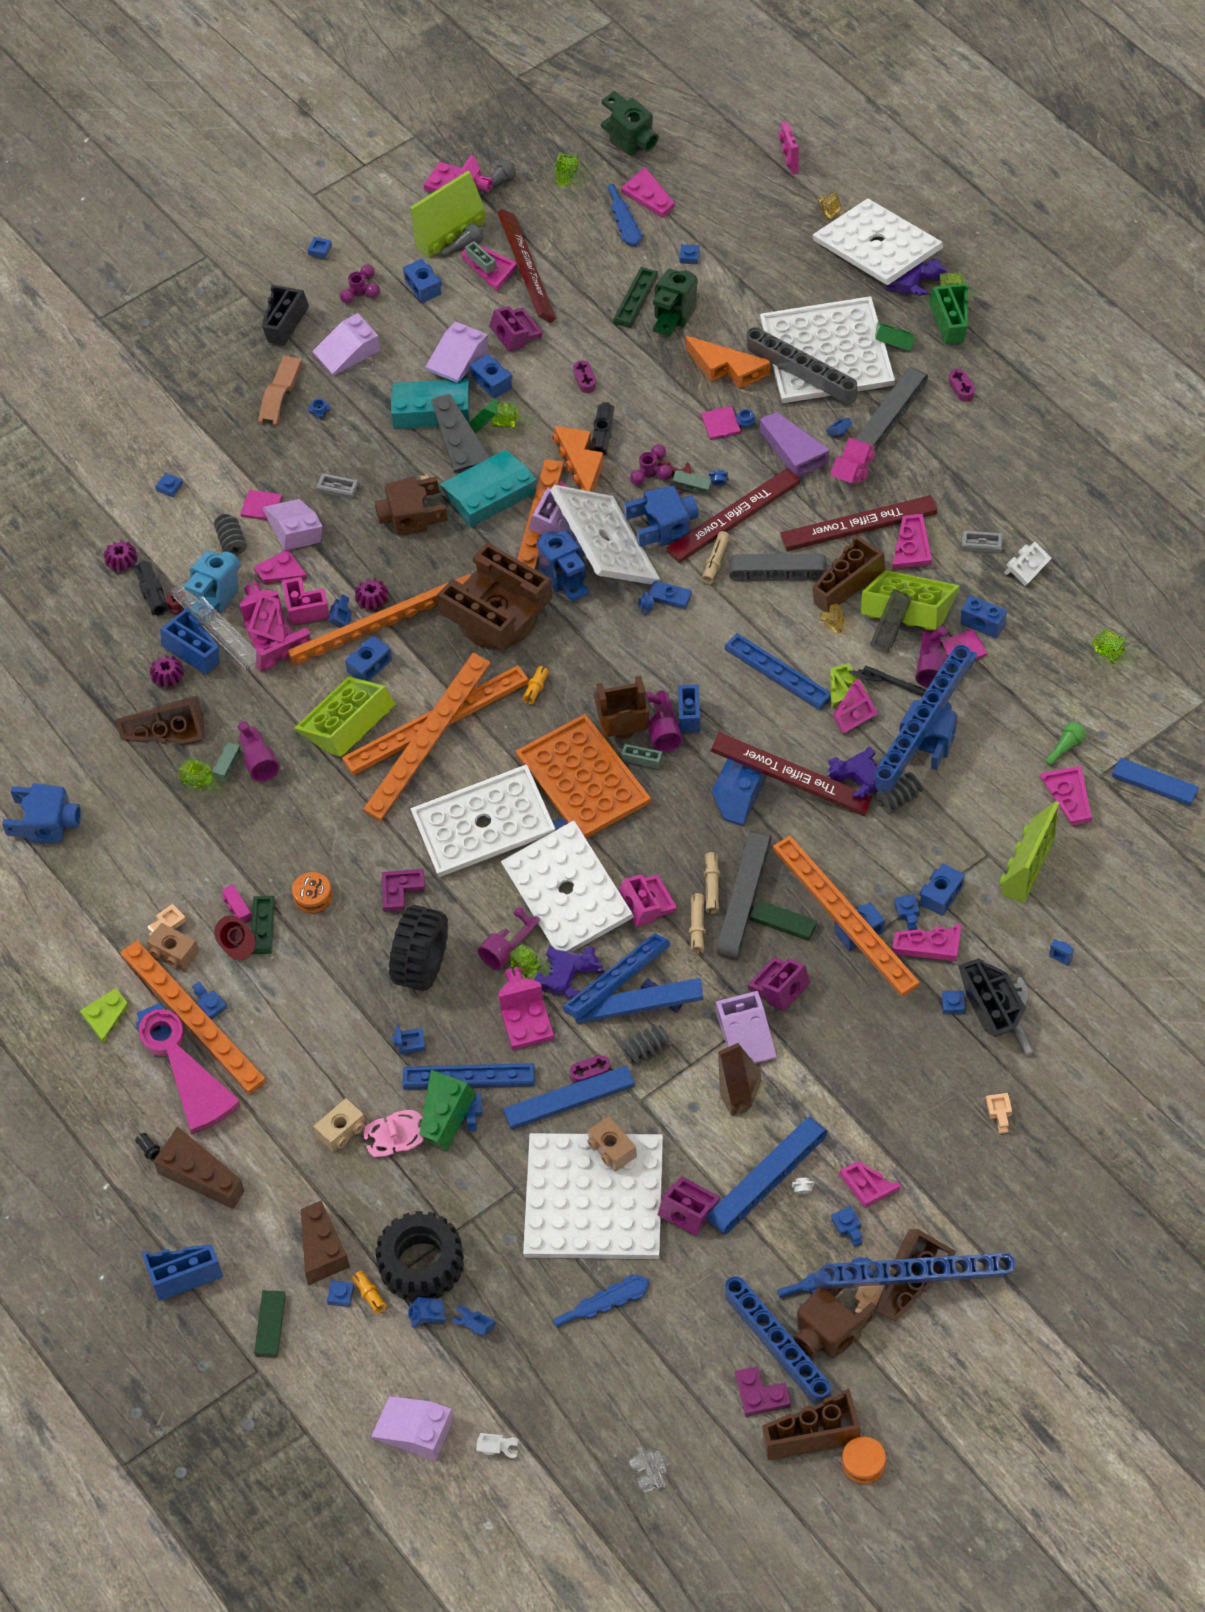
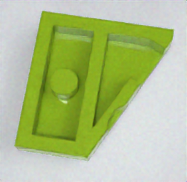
M849 663L830 669L832 708L839 706L853 682L859 679L857 676L848 673L850 670H853Z
M115 988L80 1010V1013L98 1038L104 1043L108 1039L107 1035L112 1027H116L119 1018L124 1015L129 1006L121 993Z

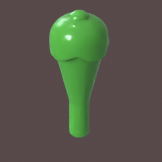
M1071 722L1063 728V734L1055 750L1046 759V763L1049 766H1052L1062 754L1074 746L1082 744L1086 738V731L1082 724Z

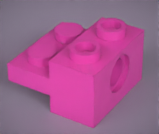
M642 874L625 878L620 886L619 893L634 916L632 921L636 927L653 923L656 917L675 913L677 909L658 874L646 878Z

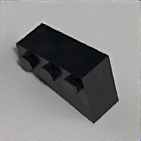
M271 285V295L268 297V309L265 310L262 328L268 343L284 346L309 308V304L303 290Z

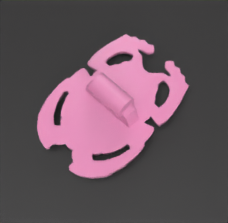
M414 1110L398 1111L386 1117L387 1122L385 1123L384 1118H380L366 1125L363 1134L365 1140L368 1139V1134L375 1138L373 1149L370 1145L366 1147L374 1158L394 1154L392 1148H395L396 1152L409 1151L424 1141L419 1135L420 1127L418 1126L422 1116ZM404 1115H405V1116H411V1117H413V1118L410 1119V1118H408V1117H402V1116H404ZM380 1125V1127L374 1133H372V1129ZM416 1135H418L417 1139L412 1144H410L414 1140ZM376 1147L386 1148L387 1150L378 1151Z

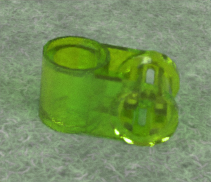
M559 152L554 166L556 184L566 186L571 183L574 172L578 167V154L572 156Z

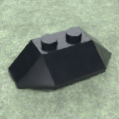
M979 958L959 965L967 998L984 1030L993 1037L1014 1031L1026 1007L1008 973L993 965L984 963Z

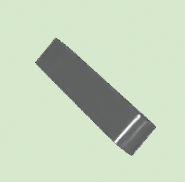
M737 554L729 559V577L734 581L819 580L827 571V558L823 554Z

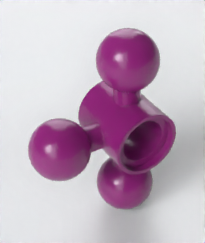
M366 264L362 266L360 272L355 271L348 276L349 289H344L340 293V299L343 303L349 304L354 300L355 296L359 297L365 293L370 298L379 296L380 287L375 283L367 285L365 279H371L375 275L373 266Z
M654 445L651 452H644L640 455V470H635L630 475L632 484L636 486L642 485L645 478L654 477L656 474L661 480L671 478L672 469L668 465L657 466V460H661L666 456V448L663 445Z

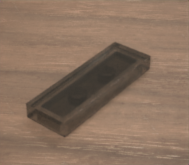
M896 589L892 590L871 640V646L885 653H890L913 597Z

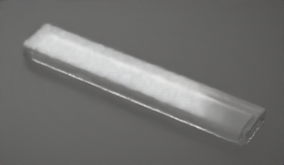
M186 580L170 590V594L185 609L188 608L191 611V615L247 671L256 666V649L203 597L186 591L184 588L187 583Z

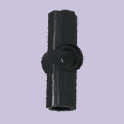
M602 402L598 405L596 419L593 422L594 431L590 448L591 451L602 452L603 456L607 455L609 440L612 437L611 428L615 407L609 402Z
M145 560L138 562V565L135 566V572L140 581L139 585L144 600H147L152 615H164L168 610V606L163 596L164 593L160 580L156 577L151 562H146Z

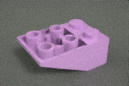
M547 487L532 516L528 529L540 535L547 532L558 533L567 530L578 543L559 505L555 502L554 496L550 491L551 489Z
M758 991L716 1001V1016L727 1047L739 1043L755 1064L777 1058Z

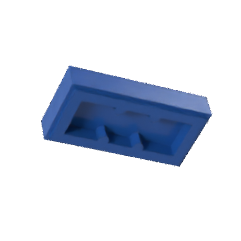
M654 581L648 595L653 596L654 602L686 609L692 595V590Z

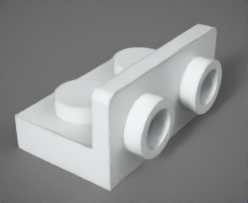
M1033 542L1030 546L1025 544L1018 551L1020 556L1018 558L1014 556L1006 564L1008 568L1004 574L1008 575L1011 572L1024 586L1051 560V557L1036 542Z

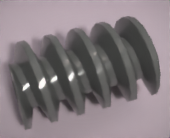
M229 514L219 515L214 520V527L222 551H227L234 555L242 553L246 550L247 544L238 519Z
M907 772L898 779L891 791H878L877 800L881 808L890 815L892 813L891 808L898 810V804L904 806L905 800L911 802V795L917 798L919 796L918 791L923 792V787L913 773Z
M653 1025L651 1030H644V1035L639 1032L636 1034V1038L631 1036L628 1038V1042L626 1040L621 1041V1048L630 1064H632L631 1060L639 1064V1056L647 1060V1052L655 1056V1048L663 1052L662 1045L664 1044L669 1049L670 1042L661 1025L659 1027Z

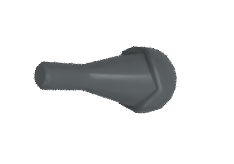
M508 160L500 161L490 178H493V186L506 180L510 181L516 175L514 163ZM477 189L479 195H483L485 193V191Z
M476 224L468 225L452 244L441 250L442 256L445 257L473 241L479 244L484 237L483 229Z

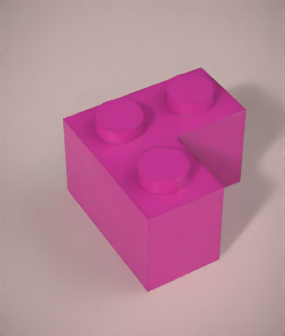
M848 438L842 457H836L830 476L849 483H863V480L865 481L869 474L868 465L875 457V446L855 438Z
M301 577L282 580L291 626L329 619L324 588L304 592Z

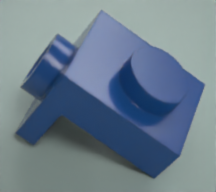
M400 1025L396 1026V1034H392L394 1047L399 1048L400 1055L426 1051L423 1028L401 1031Z
M418 1297L408 1309L411 1326L417 1328L422 1322L443 1324L446 1320L443 1299Z

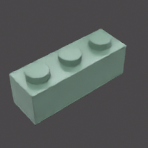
M475 241L465 246L466 255L487 274L497 268L496 260Z
M676 470L672 486L707 495L711 479Z
M228 742L224 746L222 755L218 757L217 764L212 769L215 780L227 782L241 754L240 745Z
M628 744L624 745L621 754L623 762L656 769L660 768L663 759L662 751Z

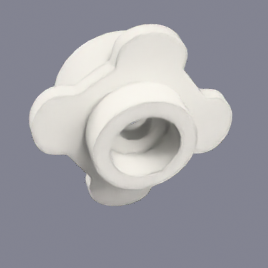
M797 1178L796 1182H792L795 1194L812 1193L814 1181H809V1178Z

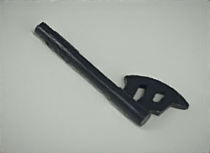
M865 665L864 669H859L858 671L850 670L848 672L866 680H884L920 696H923L926 692L925 688L905 682Z

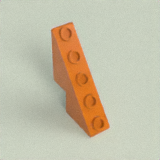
M685 336L686 350L711 382L728 374L736 386L741 389L771 375L770 361L765 358H759L748 353L699 340L695 337Z
M555 425V433L552 434L554 444L559 446L561 458L566 459L567 470L573 473L572 477L575 485H579L580 490L595 492L604 466L603 453L590 450L591 433L589 431Z

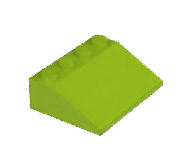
M469 171L410 207L415 246L428 258L452 244L468 225L476 224L481 226L486 222L485 208Z
M885 570L862 591L861 614L868 615L870 618H883L889 622H902L907 626H920L926 630H936L944 622L960 589V585Z
M348 676L294 729L327 753L341 757L356 742L360 741L364 734L375 727L377 722L387 715L396 704L385 686Z
M1055 801L1033 817L1030 825L1026 824L1022 834L1024 838L1022 842L1018 841L1015 847L1016 855L1014 858L1011 857L1007 865L1008 872L1007 874L1003 873L999 882V886H1002L1001 895L1022 903L1026 902L1056 837L1059 802Z

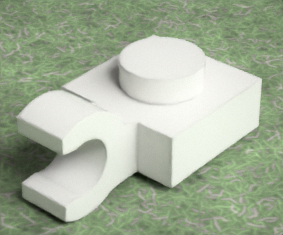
M480 1433L476 1451H481L487 1455L503 1451L506 1456L515 1458L517 1457L518 1450H511L509 1446H517L519 1439L514 1437L503 1438V1435Z

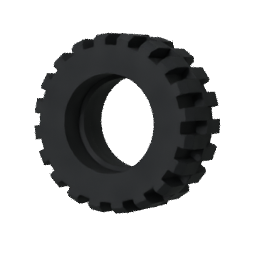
M412 905L402 914L398 928L395 931L389 961V976L395 985L419 991L428 990L433 985L441 968L448 939V918L442 911Z
M415 1211L416 1214L414 1215L409 1213L403 1214V1218L392 1220V1225H387L382 1230L383 1236H379L377 1240L378 1247L375 1250L381 1280L384 1285H387L391 1293L395 1294L397 1292L398 1297L405 1300L409 1297L411 1302H414L418 1297L431 1298L436 1296V1298L443 1296V1291L449 1292L454 1287L453 1282H458L461 1277L460 1272L463 1271L464 1255L459 1233H456V1228L452 1223H447L446 1218L443 1216L437 1218L433 1212L423 1214V1211ZM416 1244H430L441 1251L437 1261L424 1269L407 1268L399 1262V1259L406 1249Z

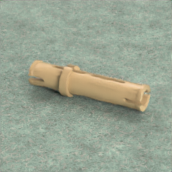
M726 532L718 533L711 555L705 562L706 568L701 579L706 584L714 582L715 575L721 568L720 562L730 540V535Z
M714 852L705 854L706 912L709 913L710 909V914H716L719 912L718 877L720 878V870L718 869V854L716 853L714 857Z
M699 893L695 894V899L694 895H691V928L689 929V936H691L690 951L693 954H700V949L701 953L704 952V937L706 936V929H704V895Z

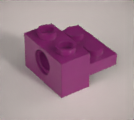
M510 306L495 309L489 325L508 351L524 348L526 342L539 339L543 334L542 330L524 308L513 310Z
M773 957L747 985L749 991H758L760 996L765 997L767 1004L784 1011L810 984V980L804 964L790 958L782 961Z
M681 1176L676 1184H672L662 1197L657 1215L697 1236L707 1223L709 1213L719 1203L720 1196Z

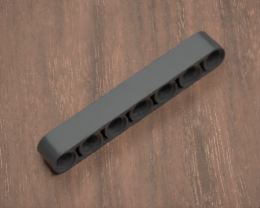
M753 327L747 331V349L751 353L769 360L770 363L842 402L853 403L856 401L857 381L854 378L760 328Z
M909 367L855 439L874 445L876 453L925 387L928 374Z
M755 831L749 832L718 941L717 954L734 958H739L770 849L772 837L770 834Z

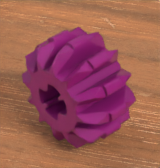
M122 539L119 543L113 541V545H107V550L104 551L105 564L112 572L115 570L119 574L122 570L128 572V568H134L137 562L136 548L129 541L126 543Z
M376 578L372 581L366 579L365 583L359 582V587H355V601L361 609L366 608L367 611L370 609L377 611V607L384 608V603L388 602V588L384 586L382 580L377 582Z
M166 655L165 658L161 659L158 657L157 661H152L149 673L152 682L157 684L159 688L165 686L168 689L171 685L176 687V682H182L184 669L180 660H177L175 656L169 658Z

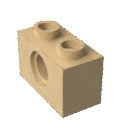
M345 1098L317 1122L313 1128L315 1136L334 1153L337 1149L343 1148L352 1136L359 1134L364 1129L366 1123L364 1114ZM340 1125H345L343 1128H337Z

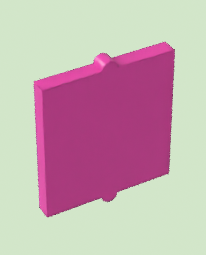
M732 406L720 409L715 408L714 410L701 413L710 440L722 437L727 438V436L741 433Z
M249 490L246 500L243 501L244 506L241 511V517L268 521L263 507L279 504L282 494Z
M973 629L940 641L947 657L957 645H966L971 652H976L977 657L975 660L987 656L982 640L978 639Z

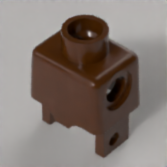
M415 476L386 484V499L375 502L379 524L392 522L395 533L397 535L428 531L427 525L448 521L445 504L425 509L423 506V500L426 496L439 493L437 476L416 481Z
M641 676L635 677L634 684L604 689L603 683L596 684L597 691L594 692V699L602 734L605 737L616 736L626 739L635 732L648 729L650 706Z
M818 1287L797 1311V1328L799 1332L793 1337L794 1341L810 1357H813L822 1350L830 1358H836L861 1337V1330L876 1317L877 1306L871 1302L855 1316L835 1298L844 1288L821 1289Z

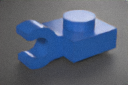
M342 594L340 600L335 599L334 604L331 605L328 622L339 628L350 624L352 611L347 609L349 597Z
M915 894L895 897L894 905L898 919L906 920L908 930H916V916H920V910Z
M200 982L192 986L195 990L193 991L194 994L200 999L196 1002L197 1005L211 1020L227 1009V1004L214 990L208 993Z
M481 1093L476 1094L464 1117L467 1118L468 1131L477 1130L476 1117L483 1116Z
M851 1206L831 1214V1220L841 1237L848 1235L854 1247L863 1243L860 1239L862 1234L859 1231L861 1222Z
M463 1305L456 1308V1311L462 1314V1318L459 1316L454 1317L452 1321L455 1324H464L473 1333L483 1336L494 1330L496 1321L478 1311L473 1313Z

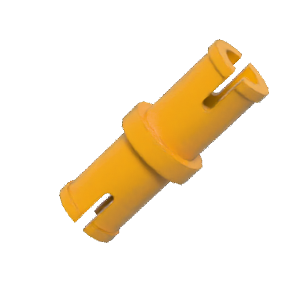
M543 666L537 667L522 697L525 703H527L530 697L528 704H534L538 693L543 690V683L549 674L547 668H544L543 672H541Z
M364 1271L355 1273L358 1279L353 1275L352 1281L361 1291V1297L367 1300L375 1314L382 1313L383 1309L381 1306L386 1309L387 1304L379 1295L377 1286L370 1282Z

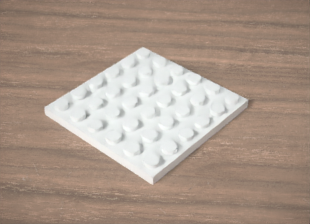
M871 296L760 314V321L764 331L854 378L857 381V391L895 386V378L885 343L875 339L878 319ZM772 364L782 403L831 396Z
M530 1133L524 1258L660 1259L661 1217L657 1214L661 1203L663 1134H626L636 1146L637 1157L615 1172L611 1166L607 1167L603 1163L601 1154L597 1150L593 1151L587 1142L588 1134ZM609 1143V1144H607L606 1146L611 1147V1146H614L615 1144Z

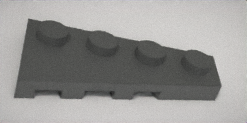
M447 394L431 399L453 471L457 472L471 468L490 458L452 396Z

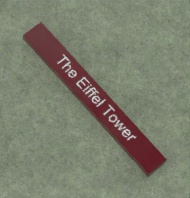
M501 209L498 212V216L539 318L552 323L556 319L516 216Z
M786 468L666 547L667 553L678 563H681L717 539L719 532H728L799 485L800 478L789 468Z
M929 495L780 532V537L785 550L790 551L902 523V518L906 515L923 514V517L937 514V508L932 496Z
M718 732L710 751L862 816L866 815L873 797L865 795L864 798H854L853 794L858 791L854 788L721 732Z

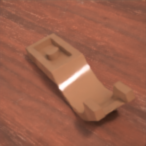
M283 356L273 383H270L265 390L258 419L259 424H263L264 419L273 420V427L278 426L283 397L286 392L292 391L302 366V358Z

